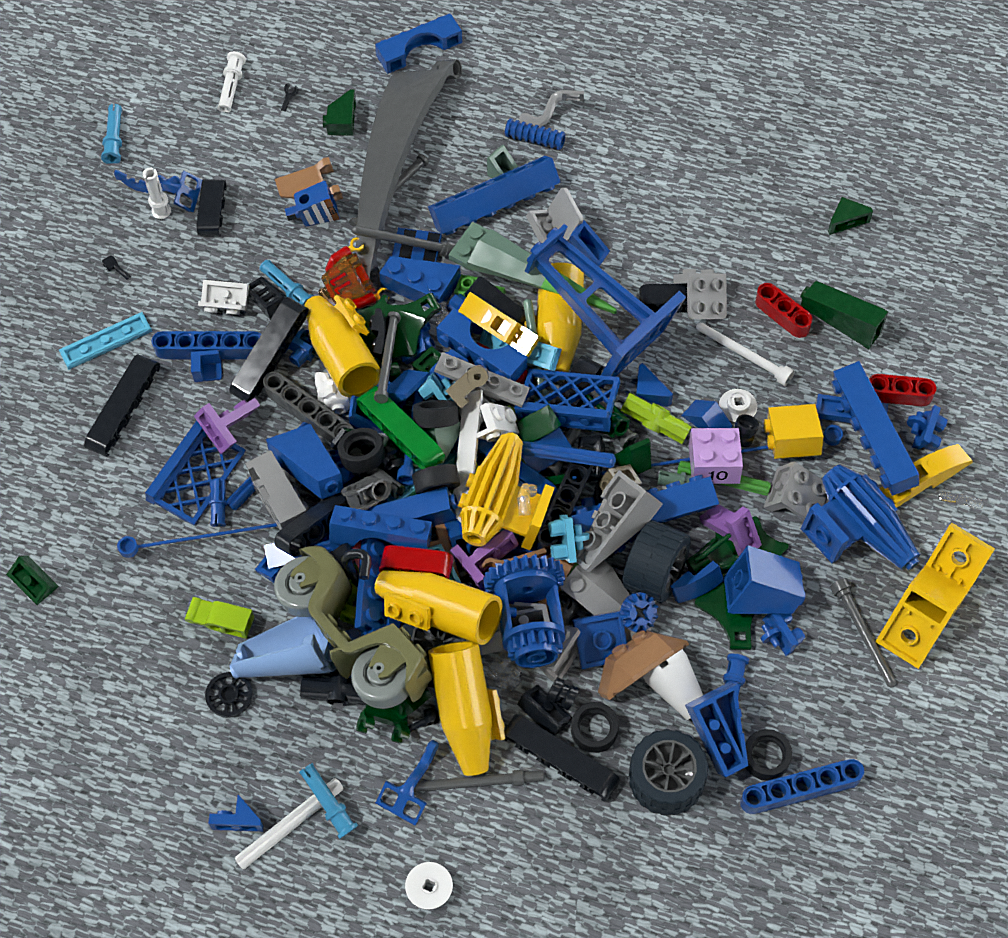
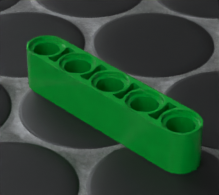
M374 386L356 399L362 412L420 469L436 466L446 459L439 445L389 397L386 403H378L374 400V394L378 390V386Z

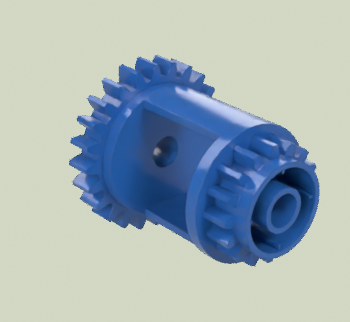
M537 554L529 558L527 555H524L520 559L514 556L511 561L504 559L503 564L495 563L496 567H490L489 572H485L483 580L485 592L499 596L502 601V615L499 626L502 646L508 652V657L511 658L512 662L515 661L518 666L524 668H537L553 663L557 660L558 654L562 653V643L566 638L558 593L559 586H563V581H565L563 564H560L559 560L554 561V557L547 559L546 555L537 558ZM546 598L550 622H530L512 628L511 618L517 616V609L509 607V604H514V602L533 603Z

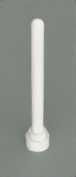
M700 322L696 325V329L699 332L774 374V378L777 379L778 383L786 386L788 378L792 379L795 370L790 367H778L704 323Z

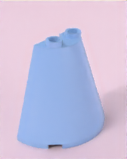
M296 616L238 644L237 654H234L230 664V671L235 679L239 677L330 673L336 670V666L330 658V650L334 649V647L323 636L312 616Z

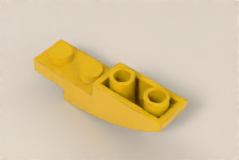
M469 292L458 312L527 357L531 355L541 339L540 336Z
M959 444L951 445L913 462L919 473V486L893 496L888 488L884 489L882 486L879 489L894 502L897 508L928 487L935 488L972 464L973 461Z

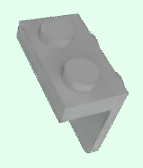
M566 187L559 190L547 210H531L526 215L536 237L541 243L548 239L546 236L553 228L559 229L564 223L568 227L563 238L570 243V235L577 226L583 223V216Z
M683 269V274L673 275L674 284H687V312L689 319L726 318V274L714 273V269L701 270V273H696V269Z

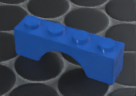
M451 13L376 43V56L386 73L389 74L405 67L409 52L418 46L434 45L442 50H446L461 44L462 30Z
M454 308L436 327L439 343L446 348L450 347L464 358L474 363V365H482L488 371L515 382L527 369V356L509 344L499 349H486L476 344L471 337L472 320Z
M335 505L329 523V543L340 545L348 543L354 547L362 539L379 538L395 546L429 549L432 522Z

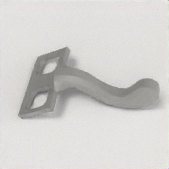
M557 91L550 96L543 115L535 117L528 113H522L519 117L520 123L524 121L527 125L532 123L533 126L539 125V128H541L550 121L558 102L568 100L584 101V91Z

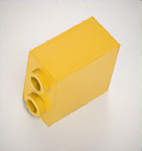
M815 404L768 407V419H764V432L769 433L767 444L768 449L773 450L774 459L822 455L823 433Z

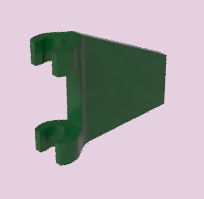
M366 704L360 713L356 725V731L366 734L367 728L374 729L375 721L394 726L391 736L392 742L401 744L402 739L408 740L410 737V729L407 723L408 716L401 720L392 708L380 709Z

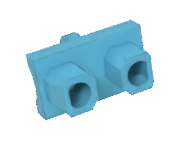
M433 372L427 377L426 382L419 388L418 392L425 400L435 394L438 400L454 401L446 390L455 382L451 383L447 377L440 381Z
M567 514L559 515L560 519L548 522L550 536H562V544L551 545V557H554V560H566L569 563L577 562L576 550L584 549L583 541L590 539L589 533H582L581 524L574 525L573 529V518L568 517Z

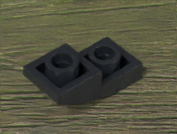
M376 308L375 314L370 318L369 326L370 330L377 337L372 344L373 353L382 361L388 322L383 311L380 308Z

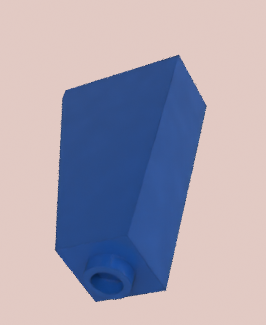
M311 424L266 439L268 451H272L281 468L319 498L324 499L341 492L343 489L341 473Z
M447 487L372 506L366 511L430 521L433 528L436 525L457 518L455 509L458 508V501L455 494H451ZM376 538V539H378V540H380V541H382V542H384V543H386V544H389V545L392 544V543H390V542H388V541H386V540Z

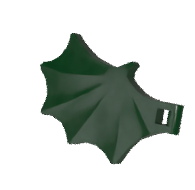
M428 293L418 300L404 305L387 304L388 296L383 295L375 305L356 311L365 319L366 323L364 325L369 331L367 335L360 333V336L380 368L382 361L375 356L372 350L373 341L377 337L370 330L369 326L370 318L375 314L376 308H380L386 317L392 311L398 312L401 316L400 322L397 324L392 359L403 356L416 357L421 329L435 314L441 311V307L433 293ZM428 303L430 308L424 311L422 306ZM313 347L312 353L317 354Z
M757 516L752 517L762 544L758 549L782 556L788 550V544L779 542L767 535L761 526L759 518ZM715 532V537H717L718 540L724 537ZM728 539L707 557L710 562L714 561L721 566L735 562L739 556L734 543ZM729 569L721 571L723 579ZM724 581L707 593L697 597L694 603L695 607L711 615L720 623L729 640V650H751V622L755 614L728 613ZM735 635H745V640H735Z

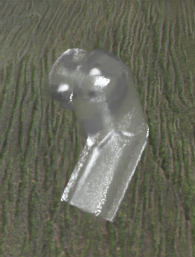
M524 483L521 485L517 496L518 515L531 514L530 497H534L537 494V488L534 484L528 485V483Z

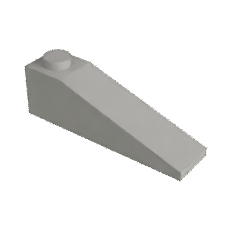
M618 470L603 490L601 495L603 501L599 510H594L591 517L594 521L590 530L585 532L589 533L590 539L583 541L584 549L576 550L577 563L587 572L593 570L640 531L646 523L650 522L663 505L662 502L620 470Z
M604 560L590 572L577 565L565 579L563 586H560L564 592L592 615L620 611L623 601L629 596L628 591L624 588L614 569ZM635 607V608H636V611H637V613H638V614L636 615V618H637V617H642V618H644L643 615L641 614L640 610L638 609V607ZM625 627L627 643L632 640V636L637 632Z

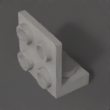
M795 461L777 467L764 508L772 512L787 508L805 520L810 507L816 503H819L822 507L825 503L827 494L822 479Z

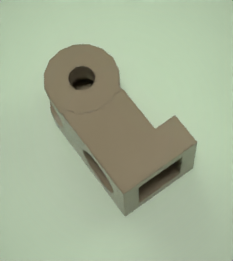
M475 365L452 384L446 392L462 409L469 402L466 395L475 387L484 385L489 378V372L484 366Z

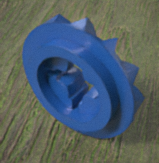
M637 592L629 595L623 601L620 608V617L627 629L634 632L643 630L646 632L647 629L654 626V622L658 618V606L655 604L653 597H649L646 593ZM635 607L644 608L643 614L645 619L642 617L636 618L638 613Z

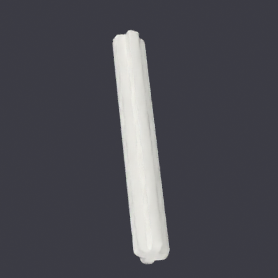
M333 778L326 784L334 797L343 791L342 784L336 778ZM313 794L235 857L237 864L242 869L247 868L318 811L322 805Z

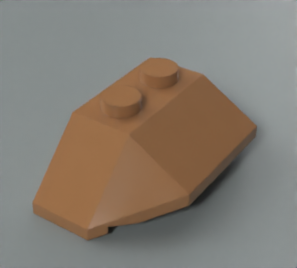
M643 630L637 632L632 636L630 642L615 647L612 650V654L606 657L598 693L605 699H612L668 658L689 645L688 641L650 631L645 632Z

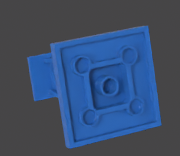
M564 223L559 229L553 228L546 236L548 239L543 243L539 241L530 250L532 254L526 260L528 264L525 272L530 273L535 267L541 272L611 353L612 357L601 375L616 377L665 331L686 297L678 291L654 313L563 237L568 227ZM555 253H561L593 281V284L583 293H577L550 264L549 259ZM596 290H604L640 322V325L624 340L619 339L587 304L586 300Z

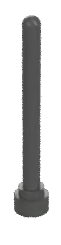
M361 226L352 227V233L355 235L438 251L445 258H449V253L457 244L456 241L451 240L439 243Z
M847 578L840 579L833 583L830 589L834 596L842 599L886 685L892 688L896 685V680L851 597L852 586Z

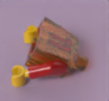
M355 237L351 240L350 246H344L330 256L325 267L326 273L321 277L325 286L319 289L318 292L319 296L324 297L326 300L332 298L334 304H337L334 299L336 295L344 299L349 298L357 306L356 309H361L375 304L380 299L379 293L387 288H380L376 294L372 293L376 290L356 252H361L364 249V244L359 248H354L353 244L359 240L358 237Z

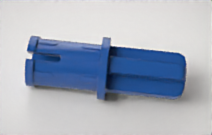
M215 479L211 482V501H209V505L211 506L210 526L218 527V524L226 526L225 506L228 505V502L225 501L226 482L223 479Z

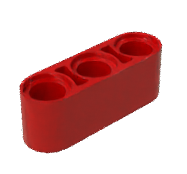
M763 283L758 287L755 303L761 311L796 338H804L809 334L812 316L807 310L772 283Z
M874 374L869 378L873 387L881 389H874L881 403L927 406L932 402L937 389L934 381L927 378Z
M388 545L384 548L379 572L381 573L384 570L424 572L449 579L454 557L445 551Z

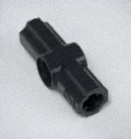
M332 675L330 678L303 676L301 680V699L326 701L330 705L334 703H342L343 706H347L349 703L366 705L354 689L351 678L346 679L342 675Z

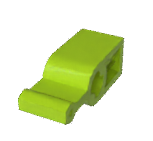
M197 597L192 598L185 616V621L188 623L206 626L210 630L247 639L254 620V614L251 609L220 601L209 602Z

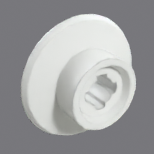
M732 389L724 393L720 398L719 406L732 422H736L739 415L748 414L754 417L757 412V401L748 391ZM741 401L743 404L736 406L735 402Z
M425 862L415 866L408 874L405 883V890L409 900L422 909H435L443 905L449 899L453 888L452 878L447 869L434 862ZM428 882L435 885L431 892L424 889Z

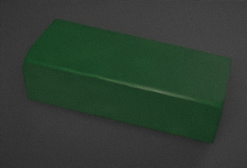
M548 404L517 421L516 425L519 430L517 435L522 441L534 442L557 429L561 423Z
M19 556L6 574L36 605L41 603L59 587L29 556Z

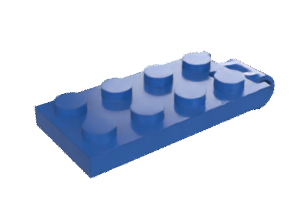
M365 538L361 541V549L367 551L371 556V568L368 580L358 578L354 628L363 631L359 637L392 623L398 629L401 627V621L384 616V599L375 592V582L380 574L379 567L383 551L389 545L376 538Z

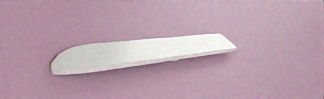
M482 389L472 391L466 395L469 402L462 408L456 462L461 485L453 490L458 504L462 493L468 494L470 488L465 486L470 473L475 474L479 440L476 433L480 430V406L483 400ZM458 507L455 511L457 519L461 522L459 515L462 508Z

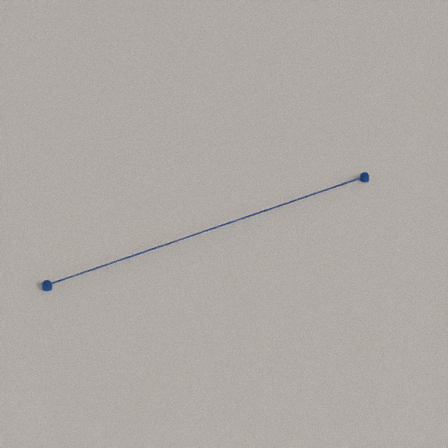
M829 425L824 431L823 440L828 445H838L842 440L843 430L837 425ZM768 445L741 449V453L768 449ZM690 458L652 463L651 467L680 463V461L687 462L690 461ZM277 524L260 525L138 545L133 537L125 536L118 541L117 548L123 557L130 558L137 554L138 548L277 527Z

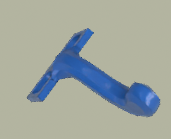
M431 740L428 743L420 762L403 785L398 787L386 781L375 804L416 825L427 803L414 796V789L432 763L439 748V743L435 740ZM386 788L398 794L394 806L383 802L381 799ZM409 800L418 804L421 808L416 818H412L404 813V808Z

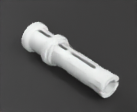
M233 51L227 55L228 64L223 71L225 80L217 107L221 112L231 111L237 81L242 78L241 69L242 65L246 62V57L239 52Z
M147 168L143 171V177L150 195L148 203L152 207L153 216L158 219H164L171 213L168 197L162 191L156 169Z

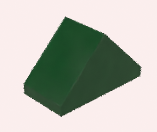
M841 197L830 221L829 235L869 223L873 214L872 208Z
M649 438L616 453L615 463L618 466L630 464L637 475L652 469L651 442Z

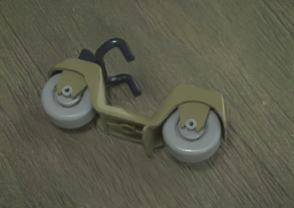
M348 543L340 545L331 552L322 546L316 545L300 548L299 551L302 557L287 562L279 570L275 578L274 591L282 607L288 613L297 617L312 616L323 636L334 647V649L330 650L332 662L343 677L348 679L351 675L354 689L361 700L367 705L385 709L402 703L408 696L412 702L420 699L432 679L430 661L426 658L427 654L418 643L414 645L410 640L411 636L404 627L398 629L392 623L355 640H352L344 630L341 631L338 627L337 620L352 593L351 582L358 588V578L361 580L369 579L371 568L370 554L364 549H352ZM355 559H361L359 574L353 565Z

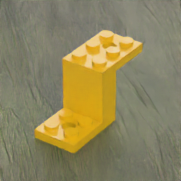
M951 523L926 565L909 584L875 642L919 669L944 627L960 607L995 548ZM954 552H963L966 555V561H957L954 557ZM904 630H912L915 633L916 639H907L904 635Z

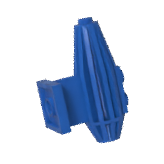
M842 465L833 467L824 475L822 482L829 502L822 507L819 503L810 507L801 530L831 564L841 557L845 549L860 539L901 570L907 568L910 571L920 562L918 560L920 553L896 513L898 509L895 507L894 502L883 494L874 480H871L866 474L861 475Z

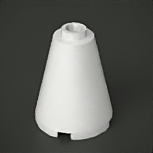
M683 649L643 676L645 682L686 720L691 718L685 704L703 696V693L687 654Z

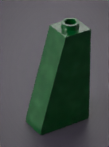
M815 281L811 287L806 286L800 295V298H802L801 307L868 350L881 335L889 312L818 281Z

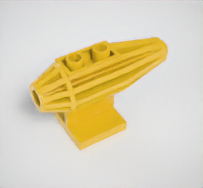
M515 433L502 434L484 461L478 466L476 473H470L465 487L470 489L468 494L462 493L458 507L462 508L459 515L462 525V537L471 545L484 546L503 528L524 536L521 547L531 550L542 525L555 487L545 484L540 495L518 486L523 442Z

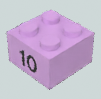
M691 428L689 440L691 477L703 475V478L711 476L713 484H740L743 462L739 428Z

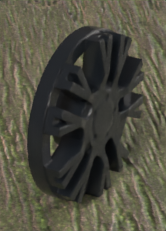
M224 672L215 676L209 682L205 691V700L209 709L214 714L223 718L236 717L249 707L252 700V688L246 678L239 677L235 679L231 672ZM232 677V683L225 684L224 678ZM237 679H240L241 681H240V683L237 685V687L234 686V684L236 683ZM217 681L223 685L221 688L215 684ZM247 686V692H239L240 687ZM211 689L218 690V695L210 696ZM239 696L247 697V700L239 699ZM218 698L220 699V701L211 704V701H214ZM240 702L243 706L237 710L235 703ZM221 704L225 705L223 712L216 709ZM229 705H232V712H228Z

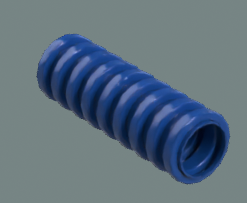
M512 118L507 121L505 127V137L508 138L512 136V139H516L517 137L520 141L524 139L525 142L531 141L532 144L537 142L540 146L544 144V147H548L549 145L552 149L557 147V150H561L565 142L566 135L564 131L559 133L556 129L552 131L551 128L546 129L544 126L539 128V125L533 126L532 123L527 125L524 121L520 123L519 120L513 121Z

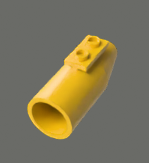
M551 263L558 272L584 288V273L579 268L569 263ZM538 288L535 322L537 335L541 337L539 342L562 349L555 371L569 372L581 338L582 320L560 294Z
M336 295L334 299L337 304L333 306L324 297L313 296L304 305L309 309L306 319L311 344L339 392L349 398L353 395L357 397L362 396L379 383L381 368L360 336V333L364 335L369 333L364 325L366 321L356 312L357 306L349 298L344 299Z
M384 570L378 575L375 582L376 594L384 599V616L426 631L433 627L484 645L494 636L500 623L502 601L499 596L433 573Z
M461 641L432 648L428 651L442 729L463 774L473 776L485 773L489 770L490 742L495 739H505V725L501 717L500 698L497 694V689L486 687L479 644L472 641Z

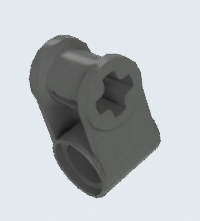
M367 476L354 484L346 486L341 490L343 496H346L349 508L368 510L389 497L391 486L384 479Z

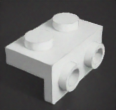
M203 280L201 301H198V306L204 307V312L218 313V309H225L226 314L240 315V311L247 310L249 284Z
M489 402L480 406L487 428L476 433L478 439L487 440V442H497L502 434L519 433L515 422L517 418L511 407Z

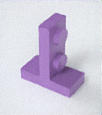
M256 398L249 402L243 400L234 406V411L229 412L226 410L218 415L211 404L208 403L194 417L220 454H222L237 442L228 428L251 415L260 404Z
M718 505L707 510L699 517L704 526L718 534L725 536L730 533L731 538L729 540L734 543L738 556H740L747 545L759 548L762 545L750 510L745 507H741L734 513Z
M505 529L498 532L484 546L477 548L469 557L458 544L450 551L478 588L485 591L483 580L485 576L482 573L490 566L483 568L482 564L488 558L500 560L517 547L519 543L514 534Z

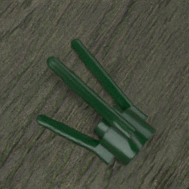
M585 395L589 402L593 400L589 395ZM599 403L595 405L597 409L606 410V408H604ZM614 405L613 411L615 413L611 414L610 431H590L606 434L611 438H614L615 435L621 436L627 432L630 419L624 416Z
M728 533L719 540L717 537H714L696 554L689 557L685 561L689 571L695 576L711 563L707 556L731 538V534ZM734 562L721 565V571L730 569Z

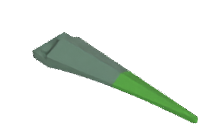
M474 222L470 224L448 255L449 260L466 269L506 278L559 294L536 267L530 273L525 272L528 264L526 260L531 255L530 253L496 231L488 230ZM560 273L577 293L580 294L586 290ZM594 294L586 300L588 305L617 314L616 308Z

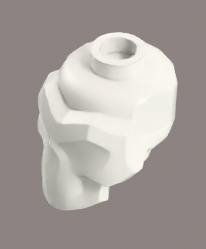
M316 372L317 400L335 414H344L350 409L351 398L345 397L339 392L333 380L329 379L328 373Z

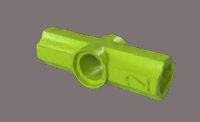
M631 392L620 410L632 418L641 421V424L646 428L659 434L661 432L683 444L692 427L683 420L671 415V412L655 403L651 404Z

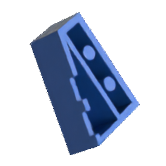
M390 256L379 272L380 283L382 287L413 301L428 293H433L442 310L458 284L461 276V266Z
M731 682L685 704L717 774L723 777H728L748 766L745 737L741 725L742 714L737 694L739 692L738 684Z

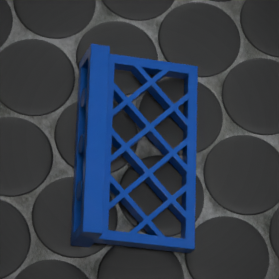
M529 369L524 385L531 389L528 391L522 408L516 405L514 407L518 421L549 404L550 400L558 396L562 402L558 405H549L561 423L559 427L610 431V418L620 385V377ZM534 377L544 378L545 380L536 387L532 383ZM558 380H566L568 382L559 389L553 384ZM581 382H588L590 386L582 391L576 385ZM604 384L613 385L612 389L605 393L599 387ZM550 386L553 392L543 397L539 391ZM573 388L576 394L566 399L562 393ZM595 390L599 396L589 402L585 395ZM534 394L540 399L535 403L526 402L527 398ZM580 398L585 403V405L581 407H573L570 405L573 402L579 400ZM602 401L607 404L606 410L593 407Z
M197 420L145 492L146 501L153 505L157 504L195 526L208 507L209 501H211V493L206 497L198 498L196 487L210 485L211 490L212 480L223 479L226 481L246 452V449L234 444L230 448L238 452L234 459L224 461L223 454L219 452L221 462L207 464L205 454L217 452L218 450L216 447L204 449L203 441L207 434ZM202 455L205 465L191 467L189 460L192 456ZM222 466L224 471L222 477L211 479L209 469ZM206 470L208 480L195 483L192 472ZM189 473L191 484L178 486L177 477L181 474ZM193 488L195 499L181 501L179 491ZM176 492L178 502L168 504L162 500L166 493ZM196 503L198 511L192 518L186 515L183 511V506Z

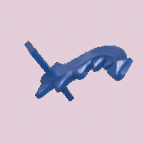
M114 171L116 180H121L125 185L136 191L148 193L144 180H139L137 183L134 178L128 179L127 175L121 171ZM186 171L182 172L180 179L178 176L166 179L158 175L162 191L176 193L173 204L188 212H194L202 179ZM186 176L197 182L195 190L184 184ZM181 194L191 198L190 208L179 202Z

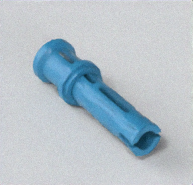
M113 104L108 106L107 133L102 141L104 152L101 154V159L106 164L119 163L121 161L119 148L122 147V140L119 134L122 107L118 104H115L114 111Z
M265 260L260 265V271L286 293V297H290L298 303L305 305L306 301L314 296L312 294L309 295L304 290L302 284L294 283L270 260Z
M313 763L299 771V774L302 775L326 811L325 818L327 821H331L338 832L337 836L339 839L358 827V824L353 823L345 811L346 806L338 803Z

